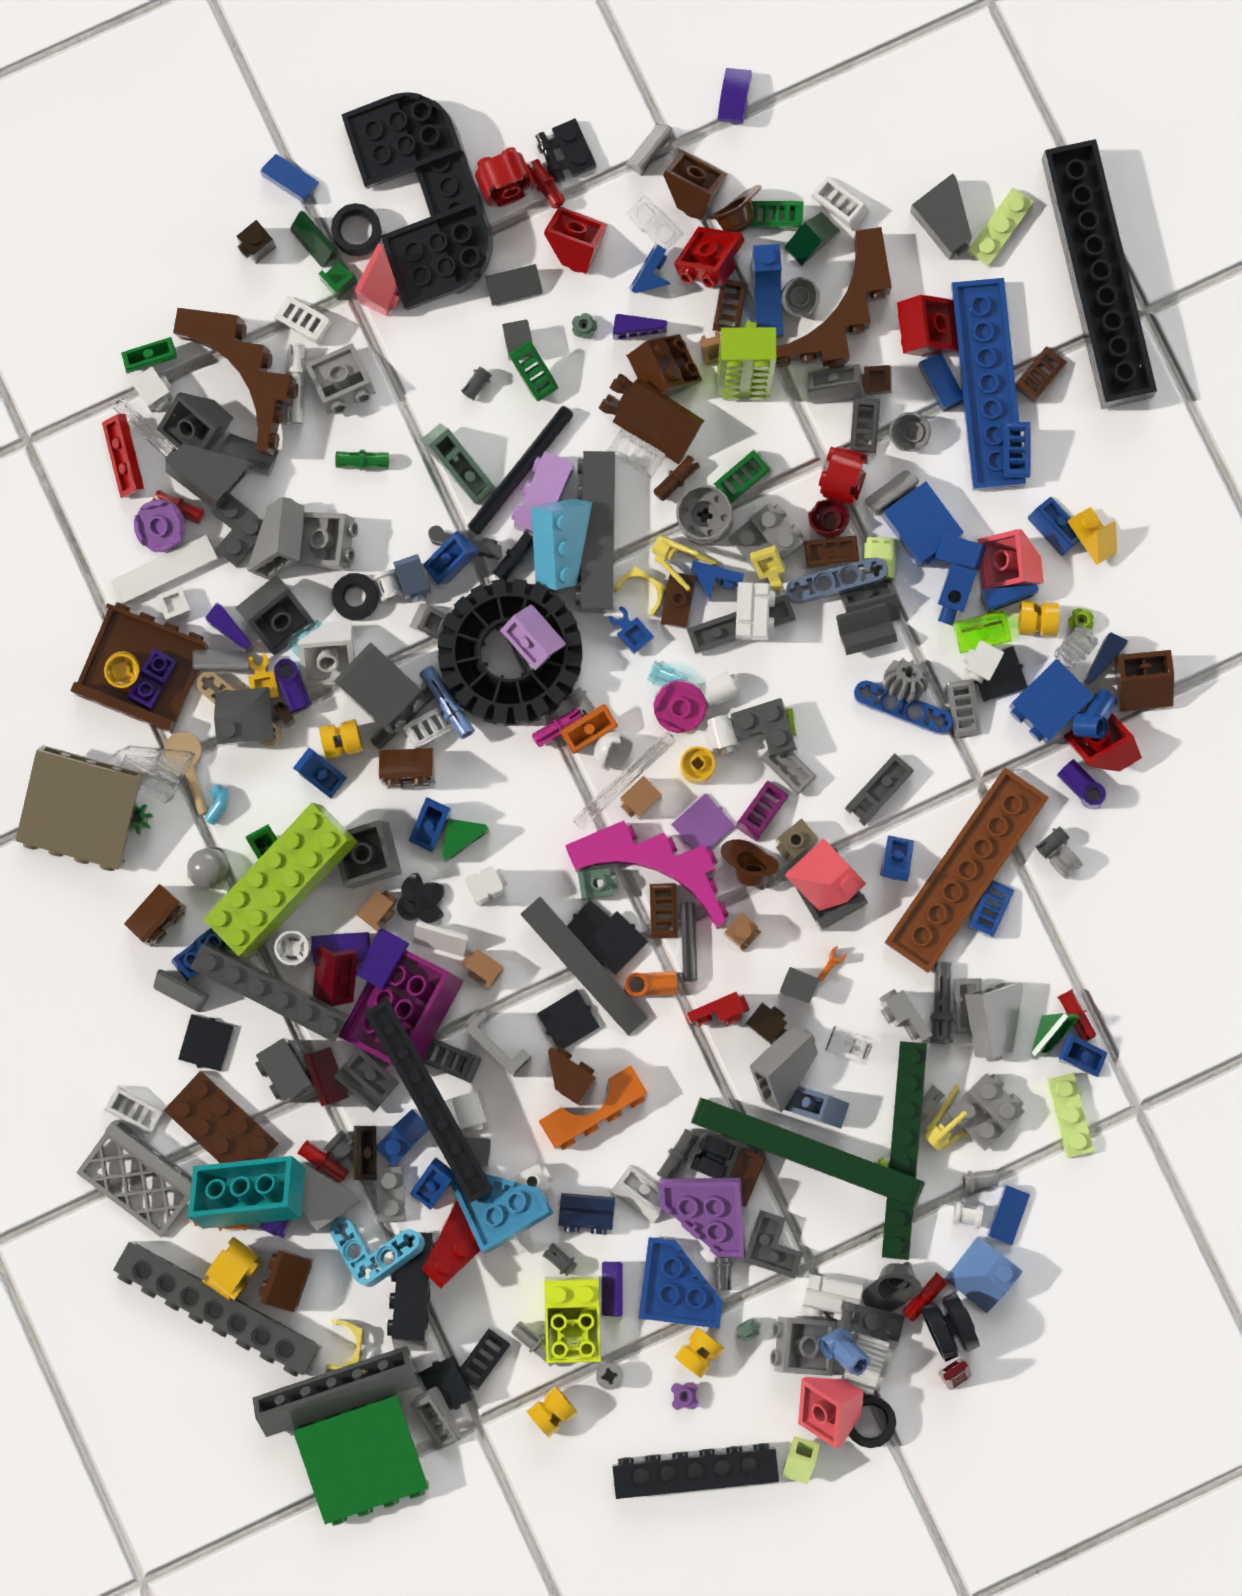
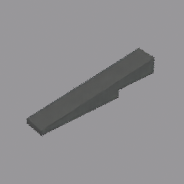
M541 896L520 914L628 1036L648 1018Z

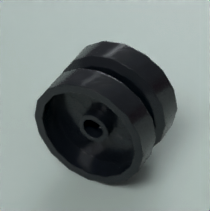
M956 1292L942 1298V1305L946 1315H943L939 1306L934 1302L920 1307L928 1330L944 1362L958 1357L959 1351L954 1340L956 1338L962 1349L966 1352L980 1347L973 1321Z

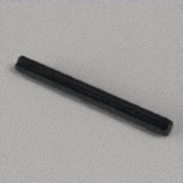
M563 405L559 408L467 525L470 531L479 535L533 468L536 458H541L544 451L549 448L574 415L568 407Z

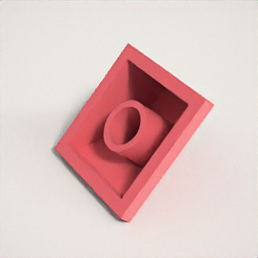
M378 243L355 292L359 304L388 316L390 310L395 311L400 301V296H398L397 285L384 247Z
M1022 529L977 539L978 543L987 546L980 565L982 590L1044 583L1041 556Z
M824 838L785 874L790 882L819 911L848 902L866 885L858 873Z
M804 1377L801 1379L798 1424L838 1449L842 1446L862 1415L864 1392L844 1379Z

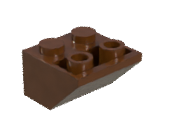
M680 334L647 340L626 355L637 378L639 377L668 397L702 381L698 368L693 362L686 343Z
M1171 650L1117 655L1114 659L1120 712L1173 707L1174 669Z
M434 749L379 750L380 782L382 785L387 786V789H402L403 784H412L414 788L430 787V783H436Z
M158 884L126 920L124 925L144 944L150 947L154 943L159 945L168 934L166 932L167 928L172 923L174 925L178 924L186 913L183 910L187 906L163 885Z
M558 1046L556 1050L550 1047L548 1055L555 1090L579 1106L596 1080V1077L593 1076L595 1071L582 1061L579 1065L571 1061L572 1054L562 1047Z
M285 1249L278 1250V1253L272 1254L267 1269L271 1270L270 1276L262 1281L258 1295L262 1296L260 1303L296 1312L314 1259Z

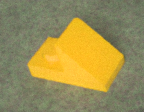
M1091 507L1067 521L1096 565L1117 553L1115 521L1103 526Z

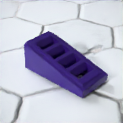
M615 314L613 339L667 333L668 321Z
M216 602L205 617L207 623L242 649L251 653L254 648L249 639L222 605Z

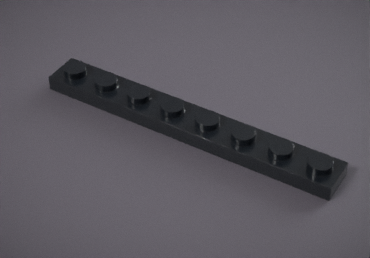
M386 999L366 1010L364 1014L469 1203L494 1190L389 1000Z

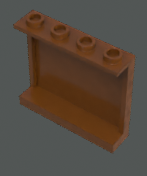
M116 602L115 606L107 603L108 611L77 682H73L70 692L78 697L172 734L199 671L192 669L193 650H207L209 646L203 641L204 637L190 631L186 635L179 632L180 627L172 623L165 622L164 625L154 622L155 617L147 613L140 612L139 615L130 612V607L122 603ZM153 649L177 661L165 688L151 712L127 699V695L135 682L129 687L118 688L112 686L107 681L104 675V667L112 654L118 651L132 653L139 661L140 670Z

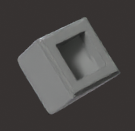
M420 604L412 619L410 628L438 640L439 633L443 629L442 624L447 615L430 605Z

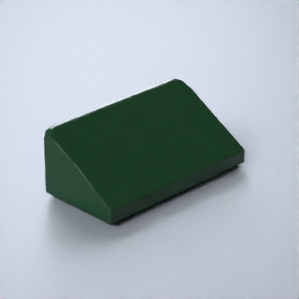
M301 210L292 223L290 230L323 268L337 257L336 249L308 215Z

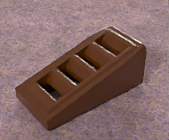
M728 279L724 286L720 285L713 331L721 332V328L740 327L748 283ZM725 288L739 289L740 295L726 293ZM723 298L739 300L738 305L723 303ZM721 309L736 310V316L723 314ZM720 318L735 321L734 326L719 324Z
M1046 346L1016 382V389L1035 403L1066 365L1067 361ZM1046 355L1058 364L1056 368L1044 360ZM1042 364L1052 373L1048 375L1038 365ZM1035 371L1037 374L1043 377L1045 381L1041 382L1034 375H1032V372ZM1029 379L1039 386L1038 390L1029 385L1026 380Z
M676 883L649 884L651 939L678 938ZM671 892V897H655V893ZM656 903H671L672 908H656ZM656 914H672V919H656ZM656 925H672V930H656Z

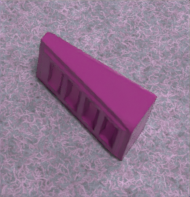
M766 781L738 820L736 828L758 842L789 795L769 781ZM767 792L777 799V804L765 797L764 794ZM762 802L763 804L771 808L772 811L769 812L768 810L760 806L758 803ZM753 810L766 819L763 821L752 813Z

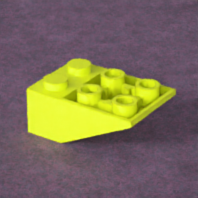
M599 1276L545 1277L546 1363L601 1362Z

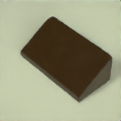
M354 1126V1180H377L376 1126Z

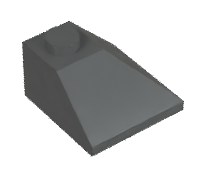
M179 392L157 427V430L178 449L182 444L210 450L224 435L234 417L215 400Z
M269 687L216 693L214 709L216 745L226 746L275 740Z

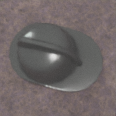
M910 1262L903 1264L891 1263L883 1267L878 1279L868 1285L863 1291V1303L868 1307L893 1311L919 1295L922 1286L915 1277Z

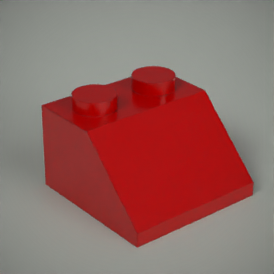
M920 294L897 302L903 354L925 356L958 352L952 299Z

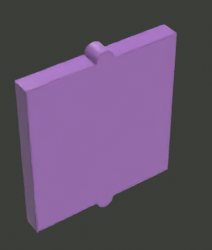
M706 793L671 824L683 837L685 844L688 843L693 849L705 844L707 850L735 826L722 812L723 808L718 807Z

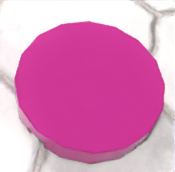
M674 680L663 685L656 693L653 702L654 715L658 723L667 731L674 733H684L685 731L697 728L704 720L707 710L705 697L701 689L692 682L685 680Z

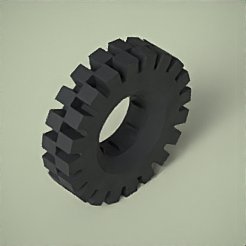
M514 578L513 581L505 582L504 579L493 580L490 585L483 586L481 584L471 589V593L466 597L462 596L454 604L453 611L447 614L438 639L439 668L453 698L473 716H479L483 718V721L495 725L496 723H503L505 726H518V723L523 722L530 724L539 721L540 717L546 714L549 716L557 710L559 704L563 700L566 701L568 695L573 691V687L578 681L583 660L580 631L572 612L568 611L565 603L556 594L553 596L549 593L547 588L537 583L535 585L528 584L527 580ZM529 605H533L565 641L566 645L552 654L537 670L532 668L525 675L521 673L522 677L504 679V675L500 677L494 675L486 668L489 666L488 662L483 663L481 652L482 646L487 645L484 642L486 637L495 629L499 631V627L504 626L513 615Z

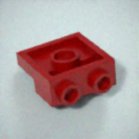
M698 226L674 262L679 278L686 284H692L694 281L702 282L709 288H713L715 285L724 286L736 268L733 258L745 241L742 233Z
M736 991L687 1012L686 1017L690 1025L696 1023L698 1028L712 1022L711 1016L715 1015L718 1023L725 1022L727 1027L741 1021V1015L748 1012L750 1008L744 995L738 996Z

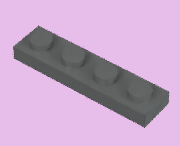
M787 594L775 598V606L769 607V617L774 618V628L796 621ZM736 612L687 628L695 655L740 640L735 639Z

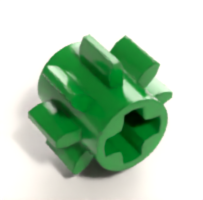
M137 803L135 804L133 813L140 814L142 821L140 823L136 821L133 823L134 820L132 818L129 832L134 828L136 833L141 835L142 828L151 829L148 819L153 818L154 815L146 814L145 811L148 805L143 804L139 808Z

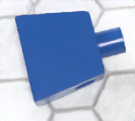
M953 563L949 564L937 602L938 605L942 606L938 618L939 622L953 626L957 612H964L977 571ZM951 591H956L959 594L956 603L949 601Z

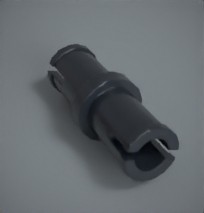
M524 531L511 549L508 548L505 553L507 555L492 573L506 582L517 566L525 562L523 559L533 548V536Z

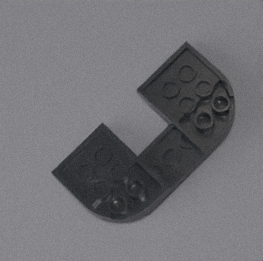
M412 92L396 93L341 114L364 187L370 189L416 171L431 216L381 235L404 309L408 311L450 294H460L470 289L480 280L488 268L493 251V236L458 128L453 118L435 100Z

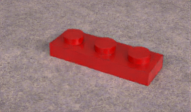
M116 414L102 422L120 498H129L144 490L126 414Z

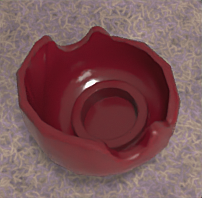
M831 499L817 501L812 510L808 512L810 527L817 535L824 538H835L841 535L850 521L847 507L842 502Z

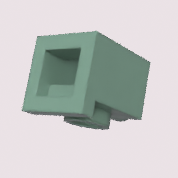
M610 868L578 872L582 901L614 896L613 889H618L616 873H610ZM601 878L603 880L602 887H595L593 885L594 879Z

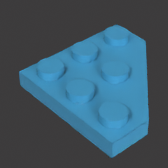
M485 1174L494 1190L469 1203L457 1179L450 1183L483 1254H488L554 1214L543 1190Z

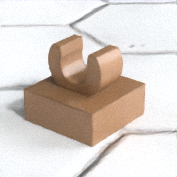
M718 331L711 338L706 339L705 335L701 336L699 341L705 366L718 362L720 333Z

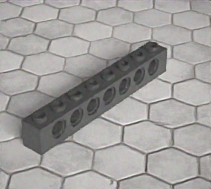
M134 1241L128 1242L113 1271L119 1273L117 1278L129 1285L133 1282L142 1286L140 1291L152 1298L158 1295L166 1299L164 1303L166 1306L176 1311H179L180 1308L189 1312L188 1318L199 1324L205 1321L213 1325V1332L225 1338L227 1334L237 1339L235 1343L248 1351L251 1347L260 1351L259 1357L272 1364L275 1360L285 1365L283 1370L295 1377L298 1374H306L321 1347L317 1342L236 1298L234 1301L230 1298V1300H227L203 1283L201 1278ZM143 1263L148 1264L152 1270L150 1277L147 1279L142 1278L138 1272L140 1265ZM166 1276L172 1277L175 1281V1288L171 1292L165 1291L162 1287V1281ZM190 1289L197 1291L199 1294V1300L195 1305H191L186 1301V1293ZM214 1302L219 1303L223 1308V1313L219 1318L212 1317L209 1312V1307ZM238 1315L244 1317L247 1322L246 1328L243 1331H238L233 1326V1320ZM260 1329H266L270 1333V1341L267 1344H261L257 1340L256 1335ZM283 1342H289L293 1345L294 1353L291 1357H285L281 1354L280 1346Z

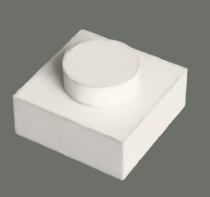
M181 586L156 595L166 621L192 612Z

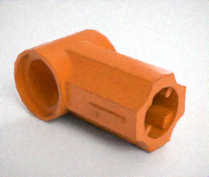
M676 971L631 973L624 981V991L634 998L677 994ZM630 979H641L643 982L641 992L631 991L629 988Z

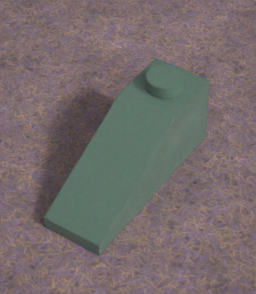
M439 423L420 439L436 461L474 504L480 502L496 488L450 429Z

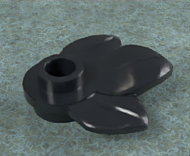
M417 872L408 876L401 886L402 897L397 903V912L400 917L407 921L419 919L425 923H434L441 919L444 914L437 904L443 897L444 886L436 882L423 884ZM413 903L415 910H408L406 904Z

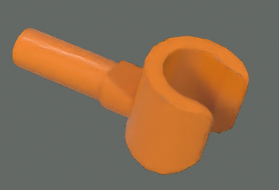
M838 946L830 951L829 961L817 977L821 982L836 964H841L847 956V953H845L841 959L834 957V952Z

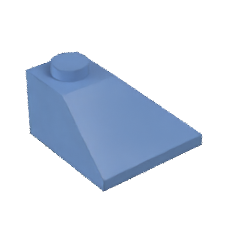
M976 1237L944 1279L984 1312L988 1313L1008 1292L1023 1271L985 1241Z

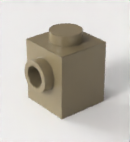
M801 818L776 839V842L779 844L776 846V849L784 859L789 857L794 861L815 844L819 838Z

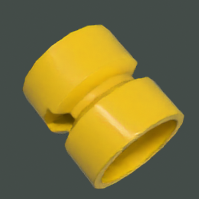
M1020 601L1018 614L1019 635L1034 636L1036 632H1039L1042 637H1057L1059 603L1043 602L1041 606H1038L1036 601Z
M118 651L112 654L104 667L105 678L112 686L118 688H126L132 685L137 680L140 672V664L136 656L126 651Z
M356 719L343 721L339 727H336L334 724L319 727L321 743L327 761L341 758L343 753L349 756L363 753ZM341 735L343 745L336 746L334 736Z
M701 746L691 747L686 750L681 757L680 771L683 778L690 784L695 785L704 784L710 780L715 767L713 754Z
M697 1327L688 1338L690 1344L683 1345L674 1357L702 1379L711 1367L709 1362L711 1360L716 1361L725 1348ZM701 1347L705 1348L702 1355L697 1352Z
M556 1386L544 1395L543 1402L537 1401L526 1411L548 1438L560 1429V1422L567 1423L578 1413L571 1402Z

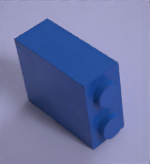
M927 481L886 509L882 514L886 524L918 567L926 564L928 567L938 560V558H935L943 532L962 537L964 533Z
M1056 658L1008 707L1012 710L1010 714L1019 723L1024 722L1030 728L1029 733L1038 742L1043 741L1047 744L1094 695Z

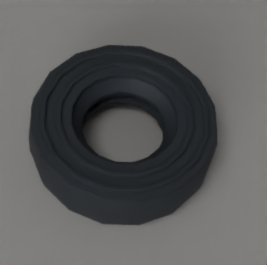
M349 573L341 577L335 583L331 593L332 604L337 613L343 618L352 621L363 620L369 617L376 610L379 602V591L374 581L367 575L360 573ZM352 587H359L365 592V601L360 606H350L345 600L346 592Z

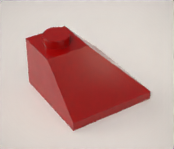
M558 207L545 228L544 235L561 265L570 268L574 272L587 274L594 262L608 224L564 207Z
M1113 713L1107 720V733L1101 740L1075 736L1073 730L1063 735L1067 743L1089 767L1120 772L1142 759L1134 736Z

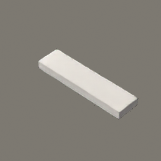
M204 535L110 581L120 602L125 605L217 561L218 557L207 535Z

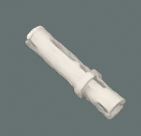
M293 343L288 344L289 358L286 374L291 375L297 380L296 383H298L299 390L297 398L293 399V405L287 406L286 423L299 425L304 423V375L307 374V369L304 368L305 345Z

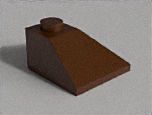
M684 150L680 151L663 174L677 209L683 211L687 216L701 220L709 210L728 175L724 171Z

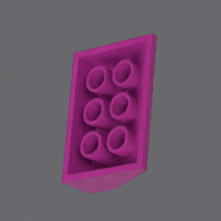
M406 950L384 990L369 982L366 983L338 1036L393 1065L364 1014L366 1010L388 999L420 1058L423 1059L464 980Z

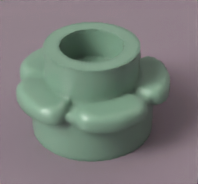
M588 313L575 316L572 320L573 334L583 339L592 337L594 331L597 330L596 320H593L592 315ZM582 324H586L587 327L582 328Z
M754 1317L744 1321L736 1327L739 1334L737 1336L738 1339L744 1337L746 1341L752 1340L760 1334L758 1329L761 1327V1324L757 1323Z

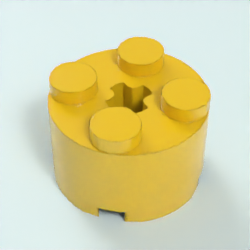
M232 1237L228 1242L229 1247L226 1251L221 1250L205 1275L207 1277L202 1282L227 1300L231 1298L235 1301L249 1284L245 1281L247 1277L250 1278L253 1274L255 1275L264 1261L260 1259L261 1255L235 1237Z

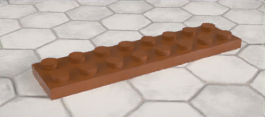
M1005 767L889 934L884 944L926 973H929L1049 797Z

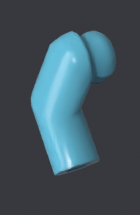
M220 784L215 785L210 792L211 796L216 798V800L204 817L212 825L218 822L226 810L230 795L229 790L226 787L223 788Z

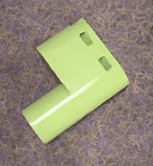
M867 537L866 543H864V560L876 557L882 559L888 568V576L885 580H895L897 539Z

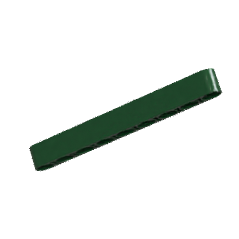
M701 1097L698 1100L690 1122L914 1208L917 1207L925 1185L924 1181Z

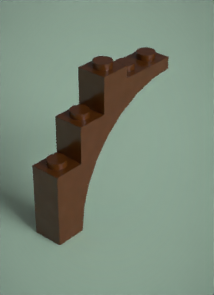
M882 227L855 231L854 270L845 295L830 316L810 333L788 344L776 346L775 367L788 366L791 364V361L801 360V363H811L816 361L817 357H821L822 367L829 366V369L845 366L844 364L849 362L850 356L846 332H850V335L866 332L865 329H869L871 323L867 298H871V300L884 299L886 295L890 294L892 289Z
M177 307L173 334L182 340L199 343L217 351L228 359L240 373L250 391L256 410L258 427L256 450L262 455L273 456L274 449H278L280 441L277 432L278 426L283 422L284 418L282 405H293V399L297 398L299 390L298 383H296L297 380L288 374L267 372V369L271 368L273 361L271 351L265 345L241 342L246 337L247 326L240 316Z

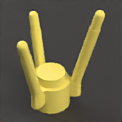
M661 534L656 539L652 547V552L657 555L654 561L661 564L687 591L690 590V586L666 561L667 559L673 560L678 551L713 566L718 565L717 561L675 542L664 534Z
M959 1085L953 1088L932 1122L925 1127L928 1132L924 1137L937 1151L942 1148L946 1150L952 1143L967 1135L962 1130L949 1138L952 1135L950 1131L967 1116L966 1111H963L946 1127L941 1123L936 1126L959 1091Z

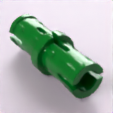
M360 449L359 452L336 451L335 467L359 468L360 471H365V468L389 469V452H366L365 449Z

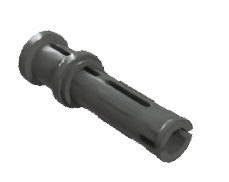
M950 962L935 963L934 1013H931L930 1021H932V1038L929 1039V1043L953 1044L951 1022L954 1021V1016L950 1013ZM942 978H943V999H942Z

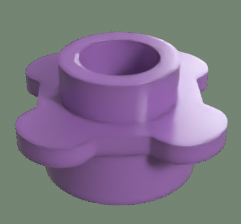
M690 1382L688 1385L674 1383L671 1387V1391L674 1393L672 1407L675 1410H680L684 1407L696 1409L699 1404L696 1399L697 1385L694 1382ZM684 1393L687 1394L686 1399L682 1398Z

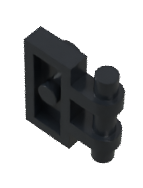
M576 118L553 127L552 133L555 138L551 140L547 139L545 132H539L535 135L539 153L544 155L548 164L546 166L548 173L553 175L556 183L565 180L562 171L568 168L572 177H576L597 167ZM560 148L564 157L563 160L557 161L553 152L554 149Z

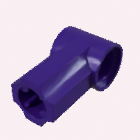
M286 658L279 660L274 666V675L278 680L290 712L300 711L312 705L295 662ZM284 665H290L294 669L293 675L290 678L280 677L279 671Z
M1074 759L1066 764L1056 775L1080 799L1084 807L1097 809L1106 798L1104 786L1096 782ZM1091 789L1098 791L1100 800L1091 802L1086 797V791Z

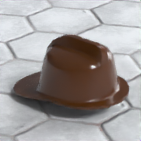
M755 185L744 191L724 208L710 215L708 220L715 219L725 231L740 233L746 230L751 225L755 214L751 199L760 191L762 186Z
M732 839L726 841L721 846L720 852L722 857L734 867L736 878L743 885L764 890L771 875L779 869V863L774 857L768 855L749 841Z

